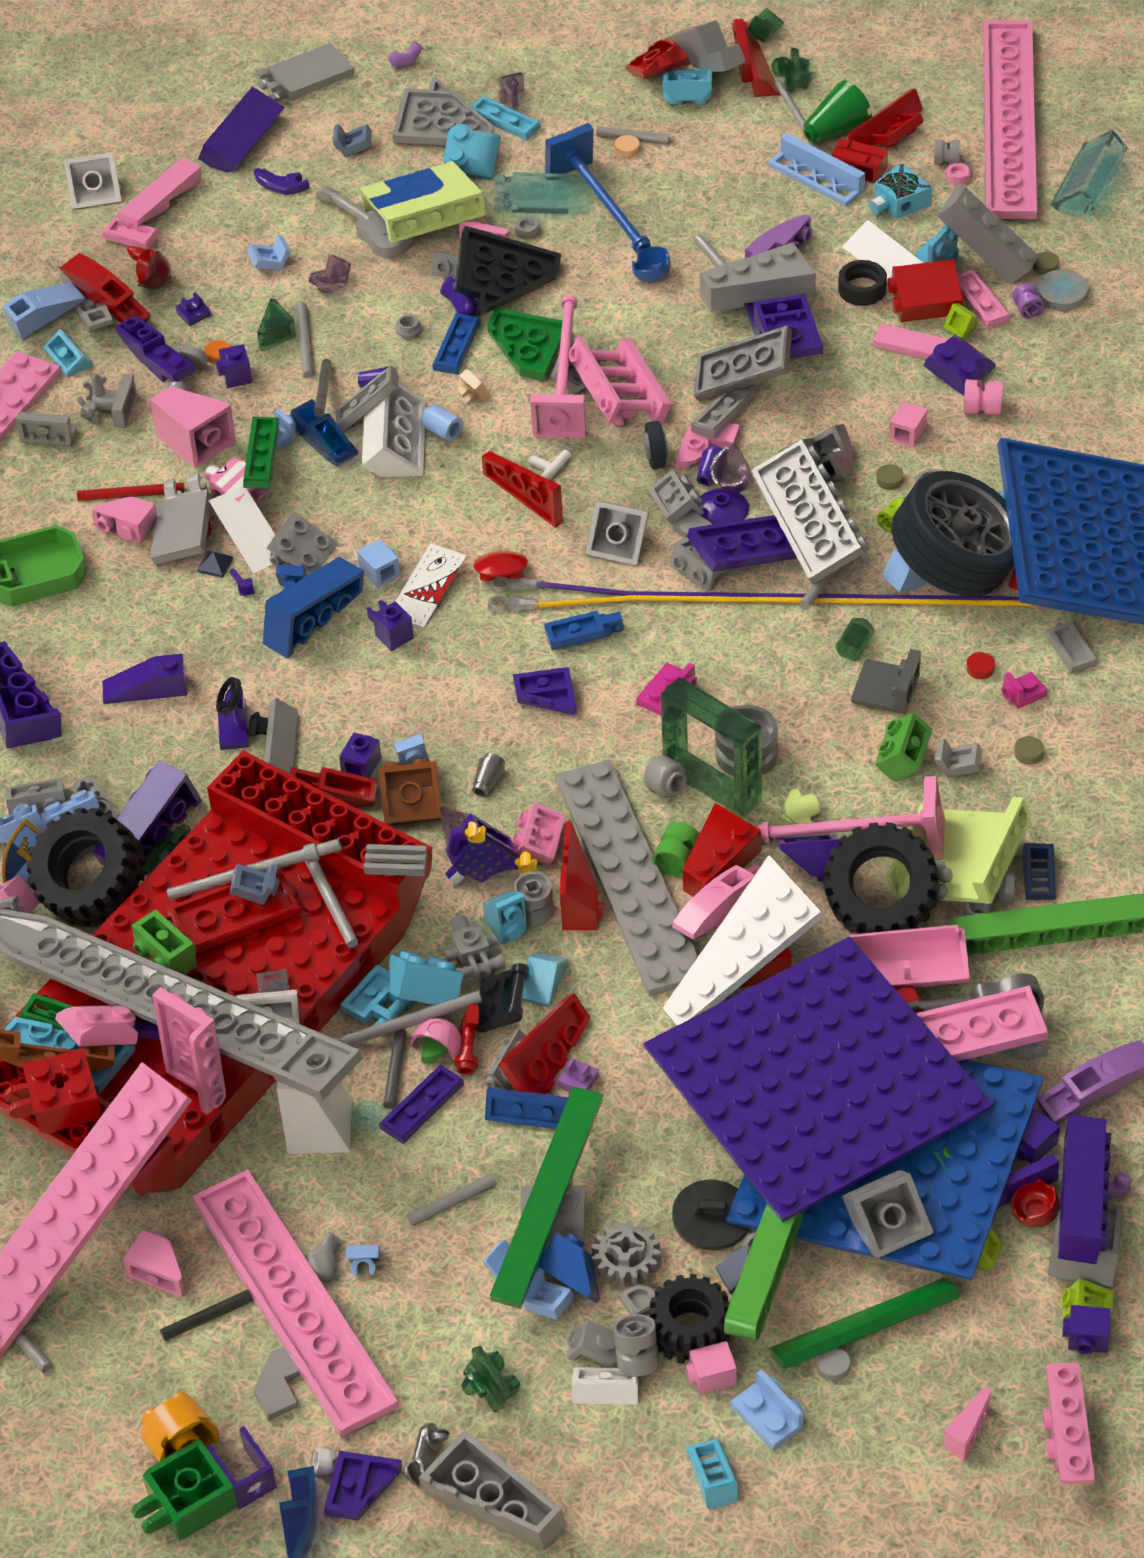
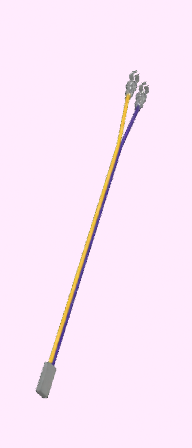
M496 577L495 580L490 581L489 589H494V591L499 593L505 592L508 589L515 593H523L525 591L554 588L619 596L543 602L535 598H524L522 596H513L510 599H506L504 596L497 595L492 599L488 598L487 607L488 610L492 609L497 613L504 612L506 609L513 613H522L524 611H536L544 607L621 601L800 603L806 594L624 591L540 581L537 578L522 577L519 579H508L507 577ZM498 581H504L507 583L503 587H498L494 585ZM819 594L814 603L1036 606L1020 603L1019 596ZM502 601L506 603L504 606L495 607L492 605L494 602ZM1037 606V607H1040V610H1059V609H1053V608H1047V607Z

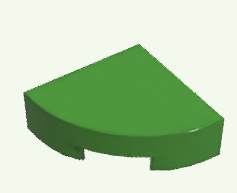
M425 1037L421 1062H436L438 1058L444 1056L449 1051L440 1042Z

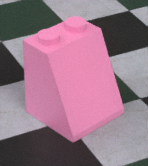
M171 386L150 399L156 437L194 468L236 443L232 410L229 403Z

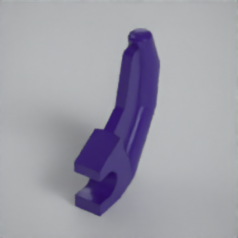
M256 168L253 171L256 181L270 191L290 195L310 188L307 179L302 181V174L300 172L286 174V176H277L266 169Z

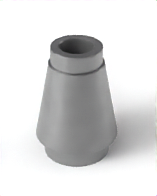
M486 753L484 757L479 759L472 787L474 794L483 797L488 796L505 772V761L503 758L493 753Z

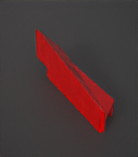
M734 19L732 22L735 44L739 43L746 62L739 65L741 82L752 83L754 97L781 95L775 85V79L751 24L747 21L744 22L743 19Z

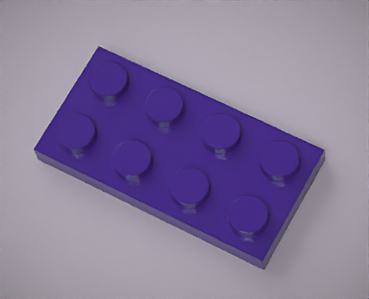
M775 515L689 528L687 538L712 572L797 559Z

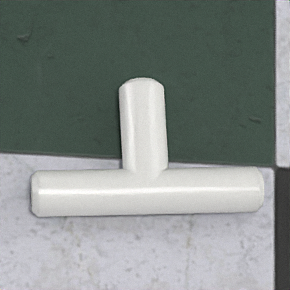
M563 450L552 463L532 455L529 458V465L544 471L540 476L551 480L571 458V453L568 450Z

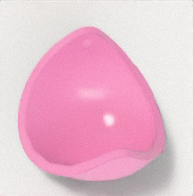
M434 1018L423 1022L416 1028L410 1040V1046L414 1047L421 1037L432 1038L447 1048L452 1055L453 1061L456 1056L461 1055L462 1034L453 1023L445 1019Z

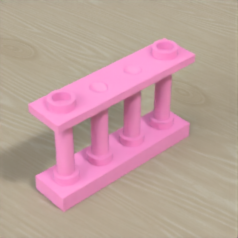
M581 336L576 337L569 351V359L608 423H614L619 410L646 411L652 421H660V424L664 423L672 403L631 338H621L618 348L615 351L589 350ZM597 361H615L618 367L599 366ZM607 377H623L628 383H610ZM617 394H635L639 400L620 399Z

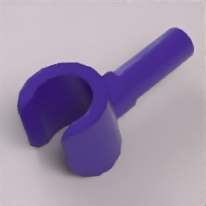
M234 568L229 571L237 583L240 596L255 594L252 578L243 579Z

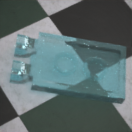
M513 172V177L495 174V185L502 186H495V201L501 202L494 203V212L507 211L508 208L512 207V212L587 214V182L580 174Z

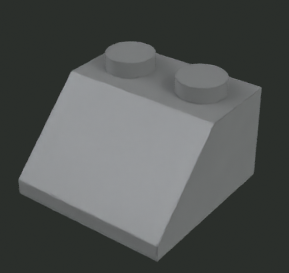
M898 1170L842 1195L854 1227L875 1259L934 1233L910 1173Z

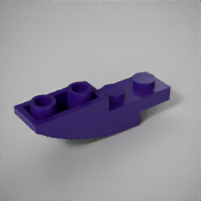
M139 317L128 318L115 327L116 332L130 351L162 382L168 379L171 382H179L196 372L194 363L165 343L164 335Z

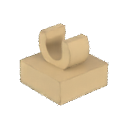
M468 369L459 375L464 384L460 385L456 392L466 404L474 401L476 397L482 402L491 397L484 384Z

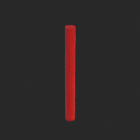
M184 482L176 483V491L181 490L182 493L185 492ZM164 484L78 490L77 500L87 501L126 498L130 496L164 495Z

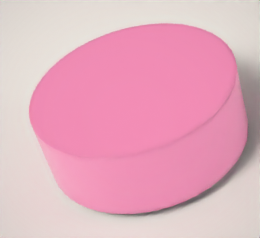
M954 163L946 168L945 178L949 183L953 185L960 183L963 185L970 180L971 170L967 165Z

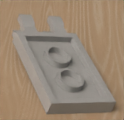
M329 43L269 66L268 70L264 68L256 70V75L263 79L258 81L257 85L261 90L269 88L271 92H274L269 94L268 97L275 101H279L287 96L293 100L354 75V67Z
M199 473L188 476L190 491L183 493L181 490L176 491V481L174 479L164 481L166 500L158 502L151 551V560L155 565L205 553L211 507L209 500L212 499V496L206 484H200L201 476Z

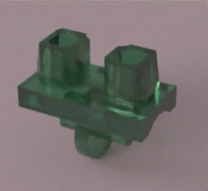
M792 47L790 59L778 57L774 59L771 65L772 73L777 77H784L785 90L793 93L795 86L807 89L812 79L811 73L808 72L810 66L809 59L799 57V49Z
M480 1345L472 1348L473 1357L463 1371L466 1378L463 1380L461 1388L466 1395L477 1393L479 1398L484 1397L495 1413L503 1409L507 1399L517 1395L520 1382L512 1374L502 1377L500 1372H502L505 1364L501 1354L498 1351L486 1353Z

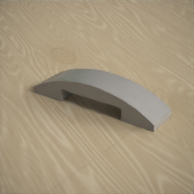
M60 271V276L63 283L72 282L62 271ZM73 283L85 297V301L74 307L83 326L90 331L113 324V318L106 305L102 306L99 302L95 304Z

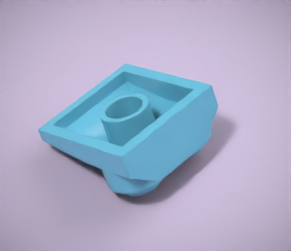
M675 69L663 73V98L668 100L669 104H681L683 101L690 100L695 104L707 103V100L712 98V71L706 69Z
M465 124L454 125L448 132L444 163L453 161L471 178L493 179L501 136L499 134L472 130Z

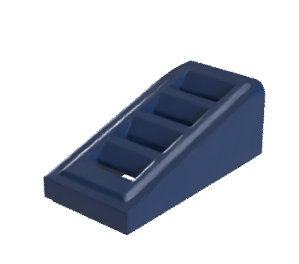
M1024 843L1022 864L1025 900H1055L1054 844ZM1031 859H1046V862H1031ZM1031 868H1046L1047 872L1031 871ZM1031 878H1047L1048 881H1031ZM1032 887H1048V892L1032 891Z

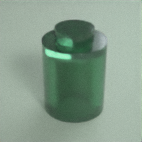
M853 618L849 621L836 643V651L841 657L853 661L861 658L875 634L871 623L864 618Z

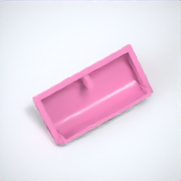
M958 925L849 935L895 990L907 986L926 988L942 985L970 984L965 929L958 928Z

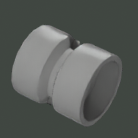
M536 871L520 875L515 880L514 892H522L524 895L526 925L540 926L547 923L554 913L551 880L547 875Z
M631 1314L618 1319L613 1326L618 1370L624 1375L632 1377L644 1376L654 1372L659 1366L656 1324L654 1320L642 1314Z

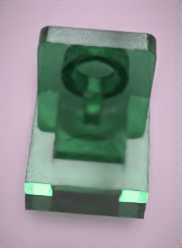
M766 7L758 16L755 15L752 18L747 30L755 39L766 44L783 27L785 22Z

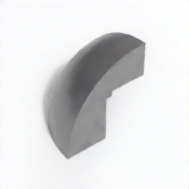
M844 424L835 425L815 437L802 439L808 448L813 446L820 457V460L817 461L818 465L822 463L830 475L826 479L827 482L840 479L849 474L853 465V451ZM787 446V447H785L784 449L778 451V453H780L781 451L785 450V449L788 448L789 446Z

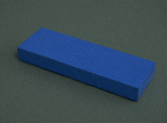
M455 313L432 364L434 371L458 375L480 325V317Z
M488 1087L486 1091L485 1120L556 1129L568 1097Z

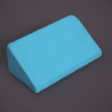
M61 329L43 346L67 377L94 365L71 336Z

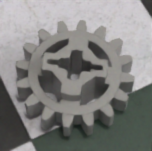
M628 1220L626 1226H621L620 1222L616 1221L615 1229L605 1226L603 1227L604 1236L596 1234L595 1244L591 1247L593 1267H598V1275L600 1277L608 1274V1283L612 1284L618 1279L620 1280L621 1287H624L626 1281L631 1280L633 1285H637L638 1278L641 1277L648 1281L649 1271L657 1272V1262H661L660 1241L654 1238L653 1230L645 1233L643 1223L635 1228L633 1227L632 1220Z

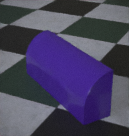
M252 86L204 143L198 159L214 169L224 172L234 170L285 107Z

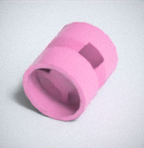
M966 379L963 413L978 414L983 410L986 415L1001 416L1003 381H988L986 384H982L981 380Z

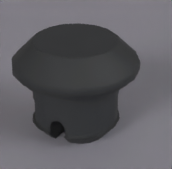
M258 711L252 714L249 724L250 734L252 736L256 735V733L266 735L268 718L261 717Z

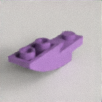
M800 216L768 230L745 249V258L792 242L799 249L803 242H808L811 238V216Z
M1141 1040L1131 1042L1105 1052L1062 1076L1060 1084L1038 1097L1037 1104L1050 1120L1059 1125L1068 1119L1069 1114L1074 1115L1102 1096L1105 1095L1108 1099L1144 1075V1044Z

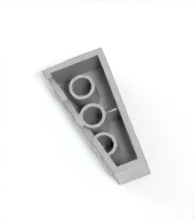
M793 242L700 273V297L711 312L742 308L745 303L750 302L754 303L805 294L806 298L815 297L816 273Z
M466 1430L418 1477L425 1494L544 1550L567 1526L562 1508Z

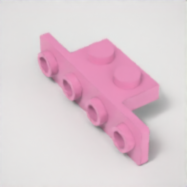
M1079 1363L1047 1364L1046 1374L1049 1403L1048 1409L1042 1410L1044 1430H1050L1051 1438L1046 1439L1047 1459L1054 1460L1055 1471H1059L1061 1484L1093 1483L1094 1469Z

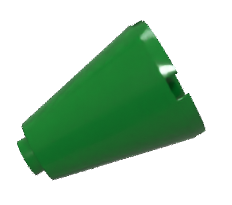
M847 80L837 83L804 123L803 133L808 141H815L819 144L857 128L872 117V113L868 115L867 109L870 108V104L867 98L855 84L849 86L845 84L848 82Z

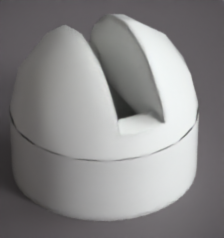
M317 1447L312 1462L313 1474L330 1475L334 1473L335 1466H332V1460H337L336 1453L327 1448Z

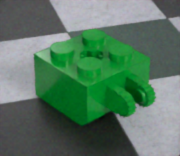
M199 1438L145 1471L143 1479L148 1496L132 1506L131 1513L135 1519H139L158 1509V1512L145 1519L143 1524H141L143 1531L149 1535L169 1524L179 1541L234 1510L238 1505L233 1485Z

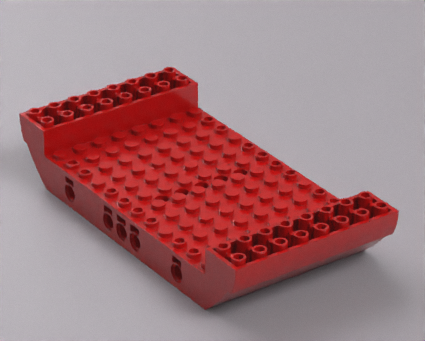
M242 750L207 787L211 811L92 936L138 955L133 948L134 936L132 925L155 909L172 923L167 911L168 906L218 887L174 900L169 899L167 889L233 870L237 864L247 866L301 850L304 845L314 842L318 845L339 839L342 850L320 856L318 862L358 939V944L355 947H347L305 861L280 868L301 908L300 915L196 954L197 967L186 974V976L193 979L199 978L202 980V983L232 996L297 990L300 1025L320 1032L341 1008L340 1004L404 937L418 904L425 881L430 876L432 847ZM366 845L427 846L425 875L364 874ZM51 978L36 993L75 1007L110 1005ZM34 1005V1007H37V1008H40V1009H43V1010H46V1011L49 1010V1009H46V1008H43V1007ZM23 1008L14 1017H19ZM135 1016V1023L139 1024L142 1018ZM137 1038L135 1052L100 1094L96 1092L101 1115L104 1114L141 1063L147 1065L192 1099V1101L127 1189L143 1197L146 1192L159 1193L181 1188L276 1081L274 1076L220 1053L226 1097L218 1108H214L209 1114H205L200 1108L198 1091L166 1072L160 1039ZM0 1058V1115L72 1156L98 1120L45 1134L39 1132L35 1114L16 1119L9 1117L7 1107L11 1103L4 1100L3 1092L9 1087L25 1083L26 1078L23 1068Z

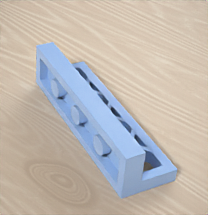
M788 133L781 137V151L768 161L769 167L844 206L849 205L865 191L864 172ZM785 158L793 162V165H782L779 162ZM797 170H809L812 172V175H801ZM817 180H828L830 182L832 180V185H820L817 183ZM847 190L851 193L844 197L838 194L837 191Z

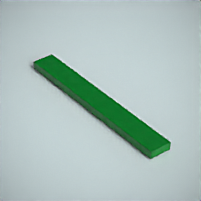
M575 1086L572 1087L490 1293V1301L518 1309L522 1308L603 1101V1094Z

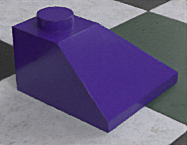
M835 834L776 838V845L809 875L817 877V881H825L824 867L829 862L828 855L832 848L836 849L839 846V838Z

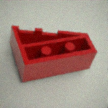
M715 802L682 869L683 891L694 897L713 879L733 866L738 865L744 869L761 852V830Z

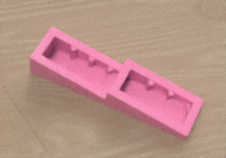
M182 157L118 212V218L138 226L168 210L171 199L197 186L201 182L202 166Z

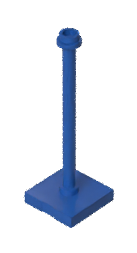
M590 123L546 139V177L552 180L577 170L632 240V249L635 252H639L642 249L651 247L649 238L638 233L587 167V165L593 163L594 129Z

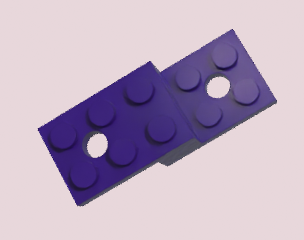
M805 294L745 303L755 336L784 326H788L792 330L790 359L823 354V344Z

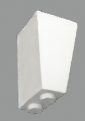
M277 1081V1094L288 1154L350 1152L352 1098L341 1082L323 1100H320Z

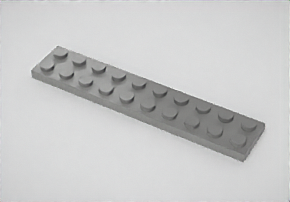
M610 759L555 774V781L648 996L676 989L698 956L690 938L672 927V922L679 913L658 866L652 863L653 855Z

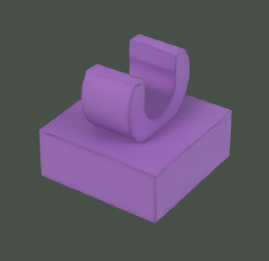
M571 1058L558 1078L557 1085L571 1092L573 1086L590 1090L599 1077V1069Z

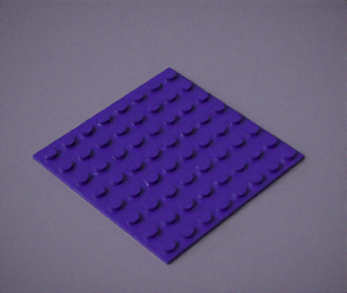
M850 936L643 1043L647 1052L782 1223L989 1111L994 1105Z

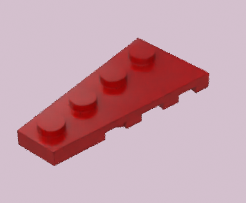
M491 451L482 455L483 474L554 528L563 523L561 485Z
M575 993L566 995L498 1064L515 1091L546 1094L553 1088L556 1074L565 1066L568 1060L566 1058L568 1052L572 1047H575L591 1018Z

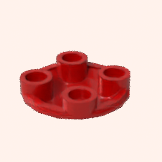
M494 551L477 558L473 567L479 573L480 580L493 581L496 577L519 579L524 575L523 570L527 567L528 560L526 556L518 552Z

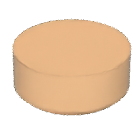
M624 135L616 139L615 152L617 155L629 158L639 153V140L636 137Z

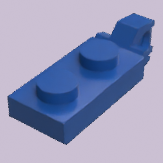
M593 611L544 624V630L551 650L605 638L612 635V633L624 630L620 611L607 615Z

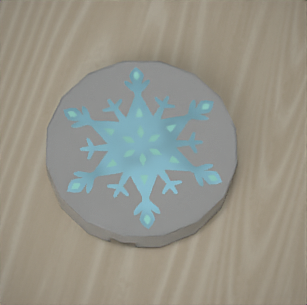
M1053 270L1045 273L1038 280L1036 289L1045 306L1049 308L1050 305L1055 307V310L1065 311L1080 307L1084 300L1087 299L1089 288L1087 281L1082 275L1069 270Z

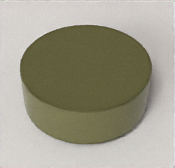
M1052 252L1038 253L1039 256L1033 265L1037 273L1044 275L1059 269L1060 260L1056 254Z
M892 464L881 466L876 473L878 486L886 490L899 488L903 484V470Z
M1032 736L1022 737L1015 743L1014 755L1023 764H1035L1043 757V743L1038 738Z

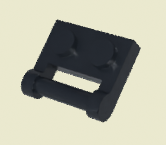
M515 963L510 970L482 978L479 992L482 1002L477 1004L479 1007V1020L476 1029L479 1032L484 1033L522 1020L523 1008L521 1007L523 989L525 980L529 976V967L526 964Z

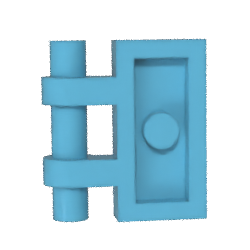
M376 965L340 1006L341 1012L366 1025L373 1017L378 1020L374 1024L377 1025L397 1018L403 1010L410 1008L413 1000L398 998L391 994L390 971ZM388 999L394 1001L388 1009L382 1007Z

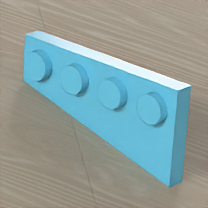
M14 1017L4 1029L21 1032L20 1043L73 1050L82 1048V1046L77 1045L66 1031L54 1029L52 1024ZM135 1044L114 1045V1066L91 1072L97 1093L100 1094L135 1052Z

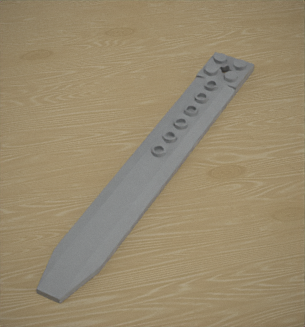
M0 909V953L8 960L112 1006L127 1007L135 1016L156 1025L157 1019L152 995L160 987L170 993H176L186 1003L195 1008L203 1009L214 1019L219 1053L274 1076L276 1081L317 1099L323 1100L363 1059L360 1050L50 917Z

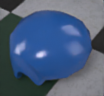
M660 246L640 250L637 253L636 262L632 261L634 276L648 283L662 280L671 269L669 252L666 248Z

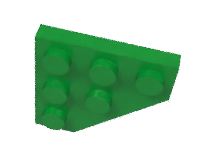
M495 308L487 324L489 335L520 376L545 381L560 350L562 320Z

